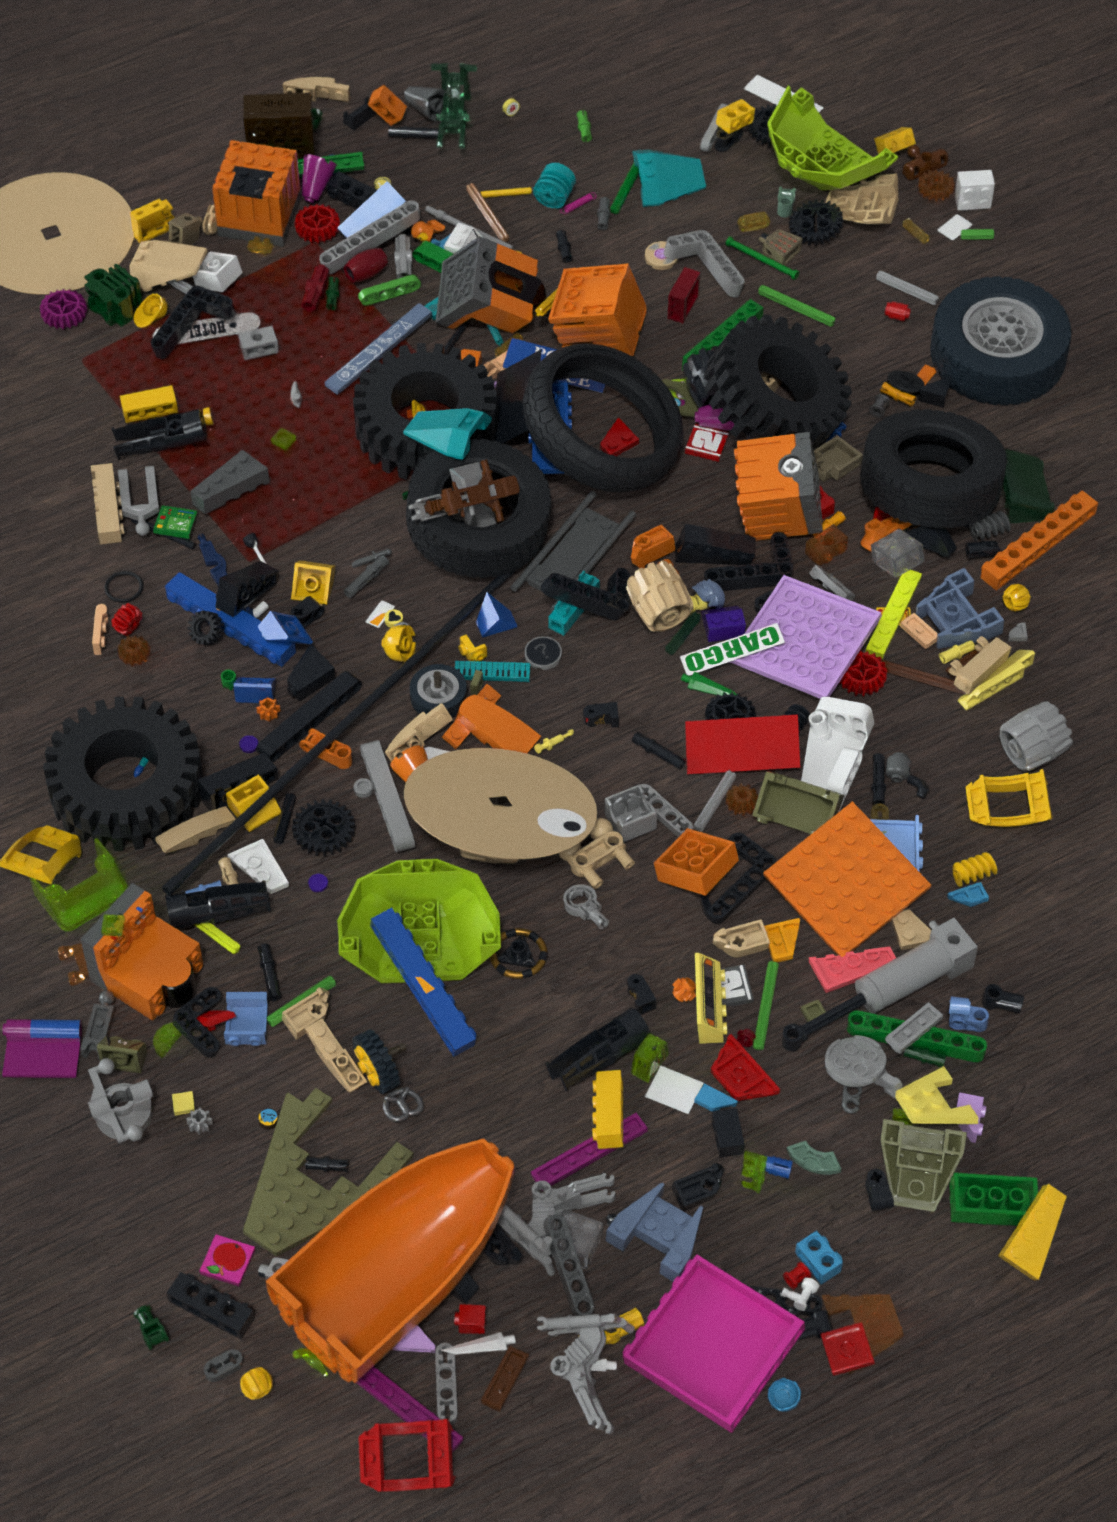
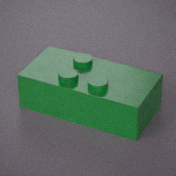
M953 1173L949 1183L951 1222L1017 1226L1038 1194L1037 1178Z

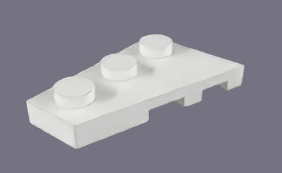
M263 839L228 854V858L256 882L265 880L267 891L270 894L289 887L288 880Z

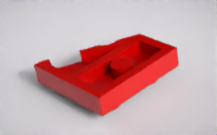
M618 418L601 441L600 449L604 453L618 456L638 445L639 438Z

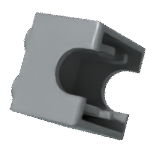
M640 784L605 798L604 814L611 822L614 831L622 835L623 842L657 829V812L653 805H650V808L648 807Z

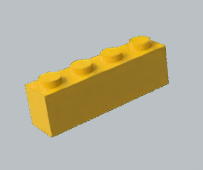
M621 1070L596 1072V1080H593V1092L596 1093V1096H593V1108H596V1112L592 1114L593 1124H596V1128L592 1129L593 1141H597L598 1149L623 1147V1080Z

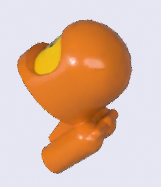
M430 220L427 223L418 221L412 226L411 235L413 238L420 240L421 243L423 241L430 242L433 233L439 234L440 231L442 232L445 229V225L437 220Z

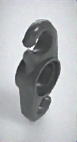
M844 1085L842 1108L846 1113L854 1114L859 1111L858 1106L860 1104L859 1099L862 1094V1087H854L858 1090V1093L851 1095L847 1092V1089L851 1086ZM853 1102L857 1107L850 1109L847 1107V1104Z

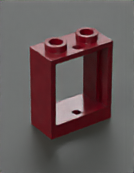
M686 267L683 268L668 295L667 319L684 324L699 297V271Z

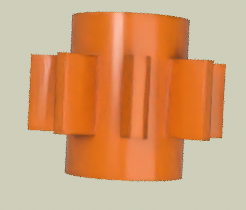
M268 697L262 701L260 700V706L256 707L257 714H260L261 720L271 721L274 718H278L277 712H281L280 705H277V700Z
M678 978L672 984L674 986L672 993L680 1002L692 1001L695 998L696 984L690 978Z

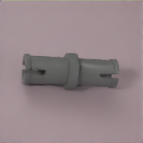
M607 197L599 199L597 226L600 230L608 228L610 201Z

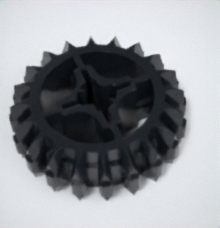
M724 692L722 696L717 694L716 698H711L705 711V720L756 717L755 706H752V701H747L746 696L741 697L740 692L737 695H734L733 692L729 695Z

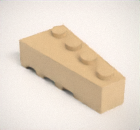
M113 464L92 465V484L100 544L122 542L121 535L125 534L123 523L120 524V520H123L122 509L119 510V506H122L121 496H117V493L120 492L119 482L115 481Z

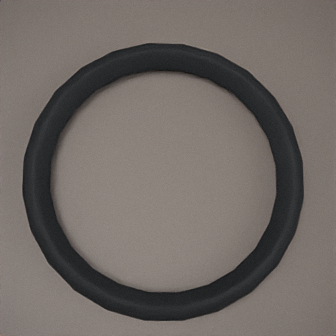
M120 571L112 574L106 580L104 590L106 595L113 601L129 602L136 599L142 593L143 581L134 572ZM119 575H131L139 581L138 592L130 598H116L108 590L110 581Z

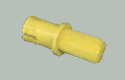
M970 640L959 646L953 645L949 650L941 652L939 654L941 662L946 664L954 659H961L962 655L975 650L974 642Z

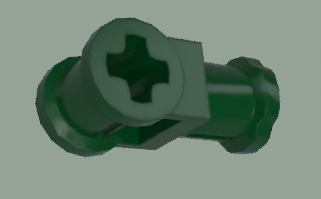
M150 1305L141 1306L133 1313L135 1319H138L140 1323L141 1334L149 1351L159 1343L169 1342L163 1325L160 1324L158 1318H154Z

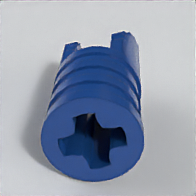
M755 1156L754 1165L757 1169L766 1171L770 1175L789 1179L793 1165L792 1160L776 1156Z

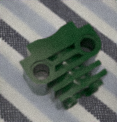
M117 263L114 264V269L112 267L108 268L109 273L100 268L93 270L84 276V279L88 281L84 284L85 291L89 295L88 308L93 313L100 315L109 326H113L115 323L120 327L125 326L133 320V310H136L137 305L140 306L142 303L139 280L135 276L130 275L124 267H120Z

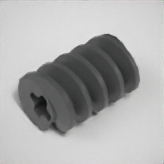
M1002 511L991 513L982 520H977L969 525L970 534L975 542H977L978 537L981 541L985 539V536L988 539L991 538V533L993 536H997L998 532L1004 534V528L1007 532L1011 531L1009 519Z

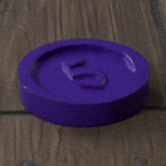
M248 735L240 740L239 746L243 752L253 753L256 751V746L258 745L256 737Z
M323 874L312 875L308 880L309 888L313 892L324 891L328 887L327 877Z

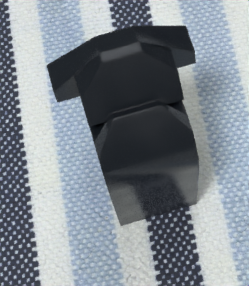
M712 1164L708 1168L673 1181L671 1188L682 1211L714 1199L722 1183L720 1179L725 1171L721 1164Z
M497 1224L482 1252L495 1265L520 1264L524 1258L522 1253Z

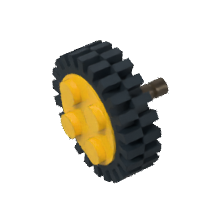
M368 1029L353 1037L354 1052L359 1059L358 1067L363 1074H367L366 1076L370 1084L375 1086V1089L382 1094L399 1086L400 1077L392 1057L407 1050L405 1044L401 1043L388 1050L384 1046V1042L380 1040L379 1035L374 1030L372 1031V1029Z

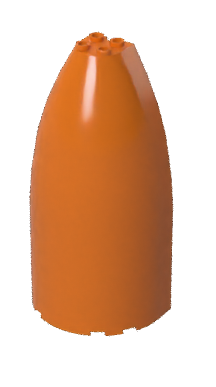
M485 1139L476 1140L429 1155L402 1168L348 1206L266 1280L269 1297L275 1306L278 1304L279 1314L289 1327L293 1325L294 1331L297 1334L296 1337L330 1371L333 1373L339 1371L338 1373L343 1380L349 1383L351 1381L356 1383L438 1307L480 1256L497 1225L514 1178L513 1161L507 1156L501 1157L498 1154L499 1149L492 1142L488 1143Z

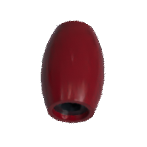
M381 248L364 250L353 256L344 265V273L350 282L368 280L386 267L388 264L387 256Z

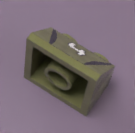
M105 1036L97 1045L99 1059H111L115 1065L114 1070L142 1073L147 1056L145 1042L137 1039L125 1040L117 1036Z

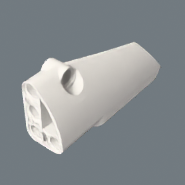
M822 697L815 712L809 715L810 730L801 781L843 794V804L861 764L862 751L873 729L874 718L872 709L866 704Z

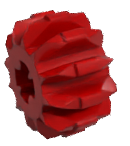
M130 603L122 605L114 614V618L111 621L112 627L118 633L125 636L131 634L140 625V621L143 618L142 612Z

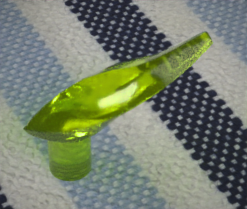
M299 1348L293 1351L295 1359L303 1358L307 1364L322 1373L325 1378L328 1377L323 1364L313 1352L306 1348Z

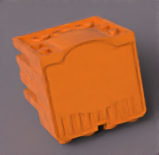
M629 264L567 268L563 270L552 308L547 312V318L550 324H554L553 331L557 334L559 344L563 343L562 348L575 344H598L634 356L639 339L638 333L641 331L647 309Z

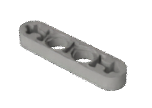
M721 103L718 110L728 105ZM717 112L702 139L700 146L702 151L710 152L716 141V132L721 129L716 124Z
M648 784L640 785L644 791L645 800L649 808L650 805L657 802L663 805L660 809H654L657 812V819L671 832L679 837L685 831H681V828L693 830V824ZM672 814L676 819L669 821L665 817Z
M441 1343L435 1350L437 1413L439 1419H445V1406H449V1421L452 1426L456 1423L458 1417L455 1355L448 1353V1363H443V1351L441 1350L452 1347V1345ZM443 1370H449L452 1372V1376L448 1379H443L440 1373ZM444 1390H450L453 1396L450 1399H443L441 1393Z

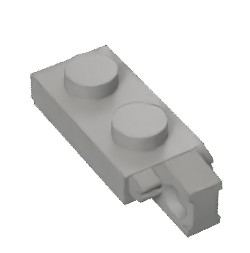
M814 565L809 572L814 580L822 581V586L830 591L832 590L835 595L851 601L855 598L853 592L819 565Z

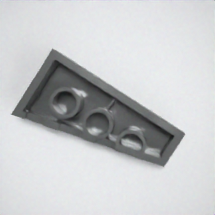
M241 450L191 490L192 504L204 514H207L225 505L226 501L230 499L235 500L240 497V494L248 490L251 492L262 483L264 485L269 483L268 468L244 450Z

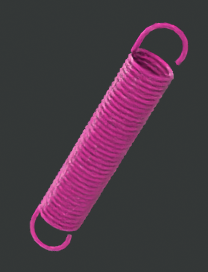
M588 193L566 205L564 210L566 213H569L595 198L592 197L591 193Z

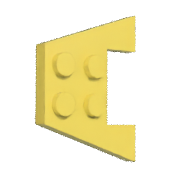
M944 1066L896 1091L895 1098L912 1124H978L979 1117L970 1105L951 1109L937 1089V1087L952 1084V1077Z

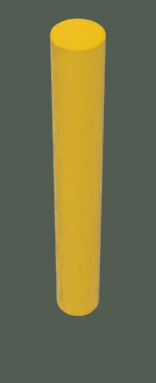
M531 187L481 191L483 198L532 194Z

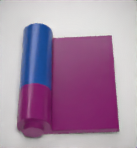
M7 1019V1022L3 1023L2 1033L7 1038L3 1077H77L82 1038L81 1020Z

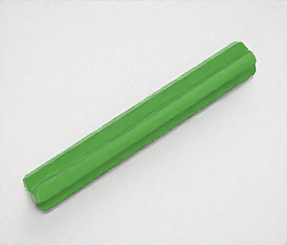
M328 976L267 1016L268 1024L274 1027L280 1023L283 1011L316 992V989L319 987L327 991L336 985L333 977Z

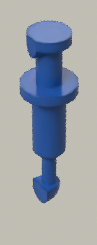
M841 422L839 427L833 431L824 443L837 435L841 437L840 432L845 430L847 426Z

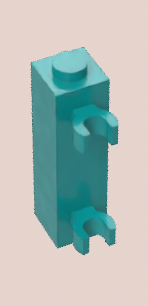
M582 571L578 576V581L600 589V580L595 576L589 575L585 571ZM558 601L554 606L555 609L548 617V628L564 636L584 612V609Z

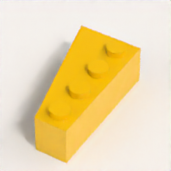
M1050 1184L1043 1185L998 1256L1032 1280H1039L1067 1196Z

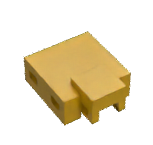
M159 198L130 212L133 235L139 243L149 241L169 231V224L167 222L174 219V216L171 214L173 207L166 199L161 201Z

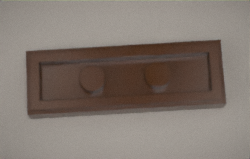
M509 1346L481 1399V1404L501 1412L529 1359V1354Z

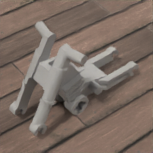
M606 1173L598 1176L574 1181L558 1189L551 1188L550 1184L546 1181H538L532 1186L533 1213L530 1223L526 1224L520 1215H517L505 1204L497 1224L530 1256L537 1259L545 1267L549 1276L555 1274V1269L552 1265V1259L547 1256L551 1254L552 1237L545 1234L544 1220L548 1216L559 1214L566 1219L568 1211L573 1209L578 1210L605 1202H613L616 1198L615 1191H612L609 1196L607 1189L582 1196L581 1193L605 1186H612L614 1184V1175L607 1179ZM554 1218L550 1222L553 1230H555L556 1219Z
M617 1314L567 1315V1317L556 1318L538 1317L537 1320L541 1323L544 1322V1324L538 1326L537 1329L540 1331L553 1330L548 1332V1335L552 1337L568 1333L580 1334L579 1338H576L575 1342H572V1345H569L568 1349L564 1351L565 1356H557L552 1360L551 1371L555 1375L570 1381L572 1389L588 1420V1424L594 1426L596 1422L595 1428L602 1431L607 1426L605 1432L609 1435L612 1434L614 1426L609 1421L594 1387L596 1380L592 1378L590 1368L600 1359L599 1355L606 1343L605 1330L622 1328L628 1333H633L635 1330L634 1326L624 1318H620Z

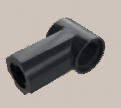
M990 984L984 991L982 1005L989 1010L1001 1008L1020 1013L1024 996L1004 991L999 985Z
M827 1310L818 1311L808 1318L801 1319L804 1321L805 1330L798 1340L815 1336L816 1338H821L820 1334L834 1330L829 1312Z

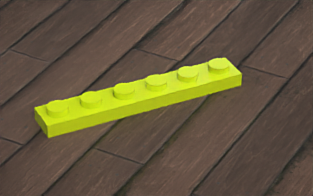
M904 568L866 647V651L868 650L869 654L875 653L876 657L884 658L922 578V573Z

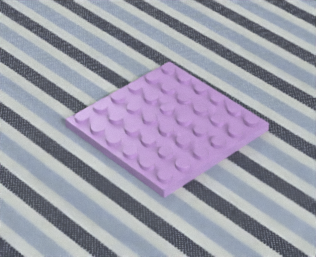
M783 575L745 634L777 623L785 643L730 661V663L817 698L830 697L882 615L877 610Z

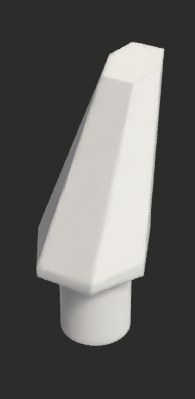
M601 1358L593 1364L590 1371L616 1370L617 1362Z

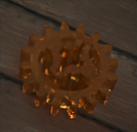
M937 169L934 172L928 170V174L923 173V176L919 177V193H923V197L929 196V200L935 198V201H938V198L944 200L945 197L949 198L950 194H953L955 182H953V177H949V173L944 174L943 170L941 172H938Z

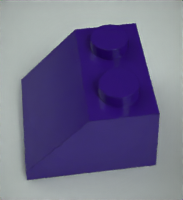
M732 606L701 611L708 642L728 640L745 634L746 623L740 607Z

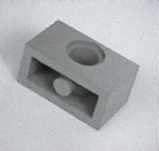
M272 326L238 333L239 345L244 360L279 353L277 339Z

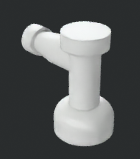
M804 1278L801 1285L803 1289L801 1294L784 1288L781 1296L795 1301L794 1307L804 1311L807 1307L806 1302L811 1294L816 1293L819 1288V1284L811 1278Z

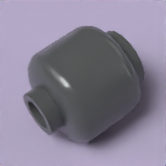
M894 753L887 758L885 773L893 782H902L909 778L912 762L906 754Z

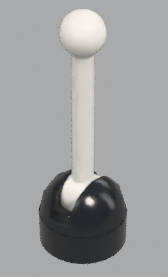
M250 533L243 538L244 544L248 548H254L259 559L266 563L257 548L259 543L257 535Z

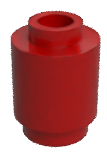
M893 301L892 303L887 302L885 316H888L889 319L905 322L910 317L911 309L908 308V304Z

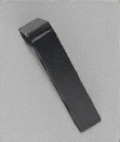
M201 286L190 288L152 338L151 346L155 356L158 359H164L169 356L202 311L225 320L234 318L236 310L232 299Z
M781 532L772 534L770 543L772 562L709 568L704 572V580L710 579L716 582L723 591L777 586L783 575L793 577V562L787 536Z
M618 568L608 579L607 591L564 575L552 573L542 583L541 591L546 596L612 620H619L630 607V596L626 586L631 575L627 569Z

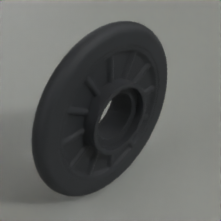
M892 371L887 376L888 382L894 388L903 392L918 393L920 387L925 386L920 377L907 371Z

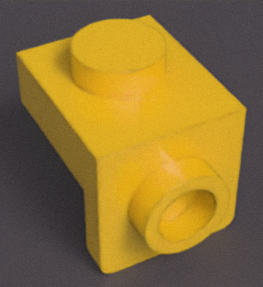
M467 634L460 637L458 648L461 655H465L468 661H482L487 657V646L485 644L474 647Z

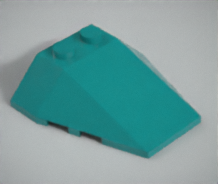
M650 149L632 151L634 164L638 166L642 185L640 195L643 207L660 206L671 199L676 200L679 196L689 195L706 188L701 159Z

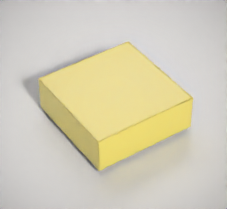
M192 1091L172 1094L175 1116L189 1114L191 1110L195 1111Z

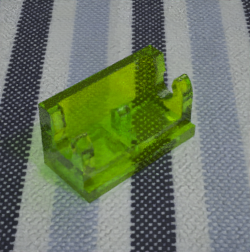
M745 1151L742 1175L752 1178L753 1181L751 1183L742 1181L741 1185L743 1187L755 1190L756 1193L760 1194L766 1174L768 1156Z

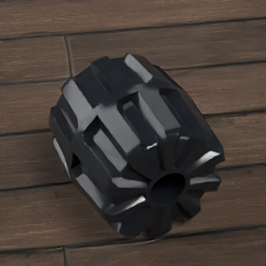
M713 346L711 350L706 348L700 349L699 354L690 355L687 362L683 365V374L689 392L698 408L709 405L710 400L714 396L705 392V386L709 381L704 379V372L708 368V360L718 346Z

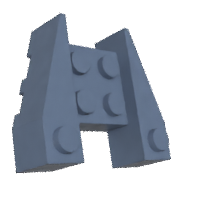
M965 568L948 575L940 586L933 589V592L916 606V615L920 618L928 615L941 633L937 634L936 647L938 649L952 647L953 645L958 646L970 640L976 643L980 636L989 640L1003 633L1004 619L995 607L977 614L965 598L973 594L974 580Z
M660 1183L616 1216L607 1229L606 1242L624 1252L633 1237L636 1236L666 1254L661 1262L659 1274L673 1282L677 1276L681 1277L685 1271L686 1263L691 1259L703 1207L700 1205L693 1217L661 1199L664 1183Z

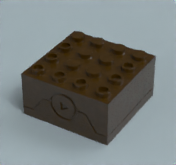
M311 92L243 95V121L247 143L297 150V160L304 159L305 154L315 155Z

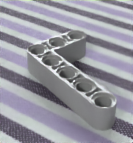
M698 230L668 237L663 253L666 258L678 259L697 254L727 295L734 298L741 295L745 281L709 232Z

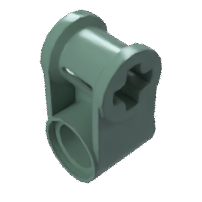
M779 186L777 214L780 217L785 218L792 215L796 188L785 189Z

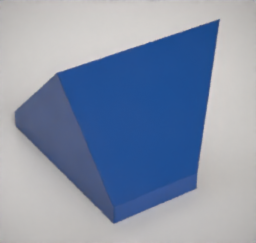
M486 592L476 620V625L482 638L517 628V623L511 611Z

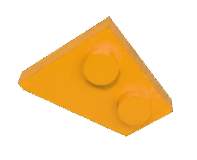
M799 918L764 926L770 941L768 949L773 962L793 959L800 925Z

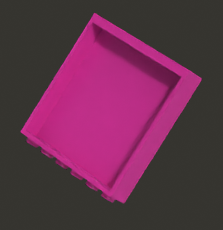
M696 1255L693 1260L690 1259L686 1263L685 1271L681 1277L677 1276L670 1292H666L662 1296L659 1307L650 1312L645 1326H641L637 1330L634 1341L631 1344L628 1343L622 1353L624 1364L732 1433L802 1335L805 1325L803 1320L704 1258Z

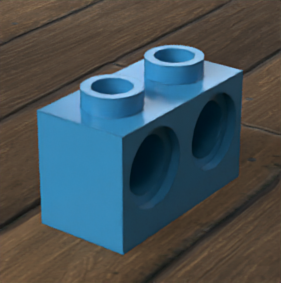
M815 1231L796 1244L795 1254L808 1267L820 1285L841 1272L842 1257L838 1252H834L831 1249L827 1238L823 1235L821 1236L818 1231ZM810 1247H817L819 1250L813 1251ZM827 1262L830 1263L832 1266L826 1267L823 1265V1263Z

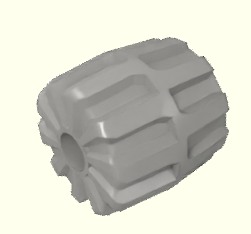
M1041 702L1020 712L1004 723L999 729V737L1005 753L1011 762L1024 772L1051 762L1073 744V740L1070 737L1072 731L1066 725L1067 720L1065 716L1059 714V709L1049 702Z

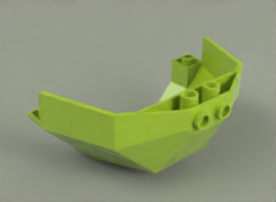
M787 86L767 123L769 137L780 167L786 168L795 178L798 177L822 191L842 189L886 170L898 159V156L887 148L877 156L872 157L828 126L814 106L813 95L803 88H800L791 95V88Z
M439 859L397 860L357 879L337 920L339 955L380 983L405 982L370 927L371 918L390 908L395 913L398 912L400 914L404 928L410 930L413 935V942L421 947L424 959L432 964L434 968L433 973L437 978L440 977L442 981L464 979L501 948L500 913L478 874Z

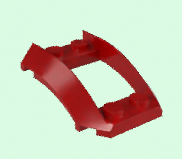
M449 1419L404 1423H376L370 1430L365 1431L359 1436L360 1482L377 1490V1492L452 1487L456 1476H453L451 1432L454 1430ZM427 1434L429 1477L384 1480L383 1437Z

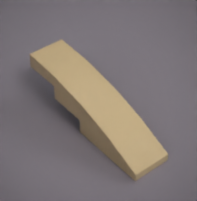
M224 806L191 818L157 836L155 840L164 853H169L197 845L199 839L216 835L218 829L228 827L236 819L228 808Z

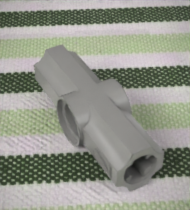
M400 234L395 238L396 251H394L397 279L411 275L412 251L410 250V237H407L405 234Z

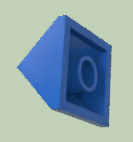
M238 677L234 682L236 702L259 703L260 700L262 701L267 697L274 700L276 678Z

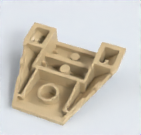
M897 174L878 175L876 179L866 182L865 179L861 180L860 184L854 186L849 185L842 189L829 190L826 202L830 200L831 205L836 203V207H840V211L843 213V220L872 225L892 223L898 203Z
M143 241L140 243L129 266L130 275L135 276L139 280L140 292L150 291L153 286L159 284L165 286L168 281L174 279L179 281L196 275L208 250L203 247L173 241Z

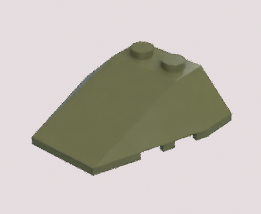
M883 1119L881 1146L894 1206L935 1212L964 1154L967 1132L950 1129L941 1131L904 1125V1122Z

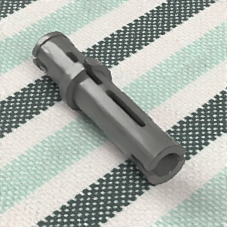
M380 555L374 563L369 564L366 570L343 590L344 594L348 598H353L371 579L379 575V572L389 564V560L384 555Z

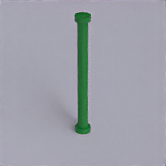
M731 236L726 240V246H732L791 276L793 280L798 278V270H792L735 241Z

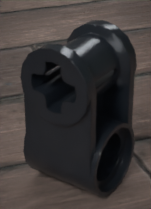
M722 128L716 132L717 142L715 143V149L719 152L728 151L730 147L741 139L743 129L740 128L730 134Z
M307 596L302 602L291 609L290 615L296 616L305 629L323 615L325 607L311 596Z
M880 1169L870 1170L867 1174L865 1188L871 1210L875 1212L893 1208V1195L889 1189L885 1173Z

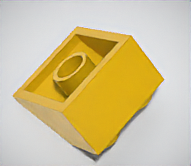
M307 561L296 562L291 599L303 601L307 596H311L320 604H328L334 583L335 566Z

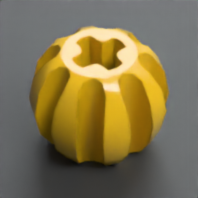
M1021 584L1010 585L1003 594L1004 604L1011 611H1022L1029 605L1031 599L1028 589Z
M262 1367L253 1368L246 1372L240 1382L243 1394L251 1400L259 1399L268 1394L273 1385L271 1374Z

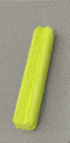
M210 922L193 924L230 953L236 954L239 952L240 944Z

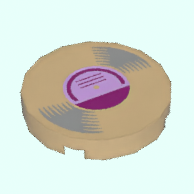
M663 241L654 242L645 250L646 263L656 270L670 269L678 262V259H668L664 256L666 242Z

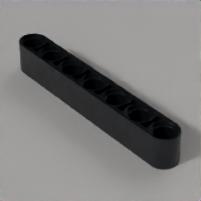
M349 671L342 672L263 738L256 746V752L259 755L265 753L272 762H275L304 738L311 728H316L360 690L362 681Z

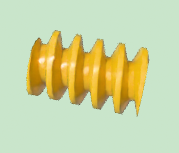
M987 852L975 855L974 858L970 857L967 860L955 862L952 868L954 880L959 887L963 885L962 880L966 885L970 883L969 878L972 882H976V875L982 880L984 878L983 873L986 877H990V871L994 875L997 874L996 863Z

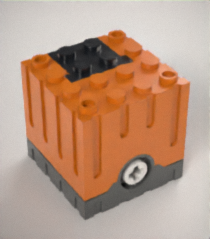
M231 140L229 143L230 148H227L225 160L222 161L220 172H218L215 179L216 184H213L212 187L218 236L284 247L294 215H296L298 204L301 201L297 150Z
M810 432L737 441V449H734L735 460H737L735 472L738 475L736 487L737 491H739L737 503L738 507H740V515L742 516L743 525H745L746 535L756 537V541L771 539L772 534L776 532L784 533L787 537L823 533L819 471Z

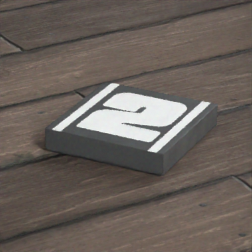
M745 965L722 968L725 969V982H721V985L726 988V999H722V1005L729 1007L752 1003L754 998Z

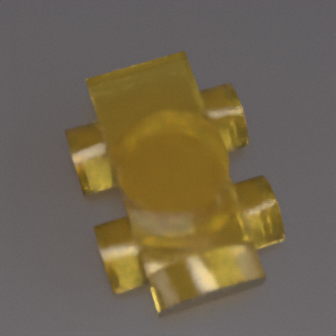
M254 236L253 240H249L247 250L258 254L271 253L273 249V243H270L269 238H264L263 242H260V237Z

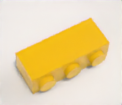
M172 385L120 396L125 423L178 413Z

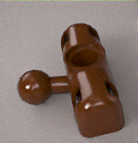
M911 145L907 150V154L915 159L904 164L902 173L909 180L929 174L947 165L948 153L944 149H938L933 152H922L920 154V148L916 145ZM915 167H917V171L919 172L917 175H914Z

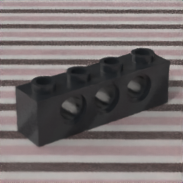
M180 1272L166 1292L170 1303L242 1340L255 1320L254 1312L250 1305L235 1301L231 1295L216 1291L215 1287L208 1283L203 1284L191 1274L186 1275ZM193 1292L199 1293L194 1297L189 1296ZM210 1302H216L214 1306H207ZM230 1311L235 1312L232 1316L225 1315L227 1312Z

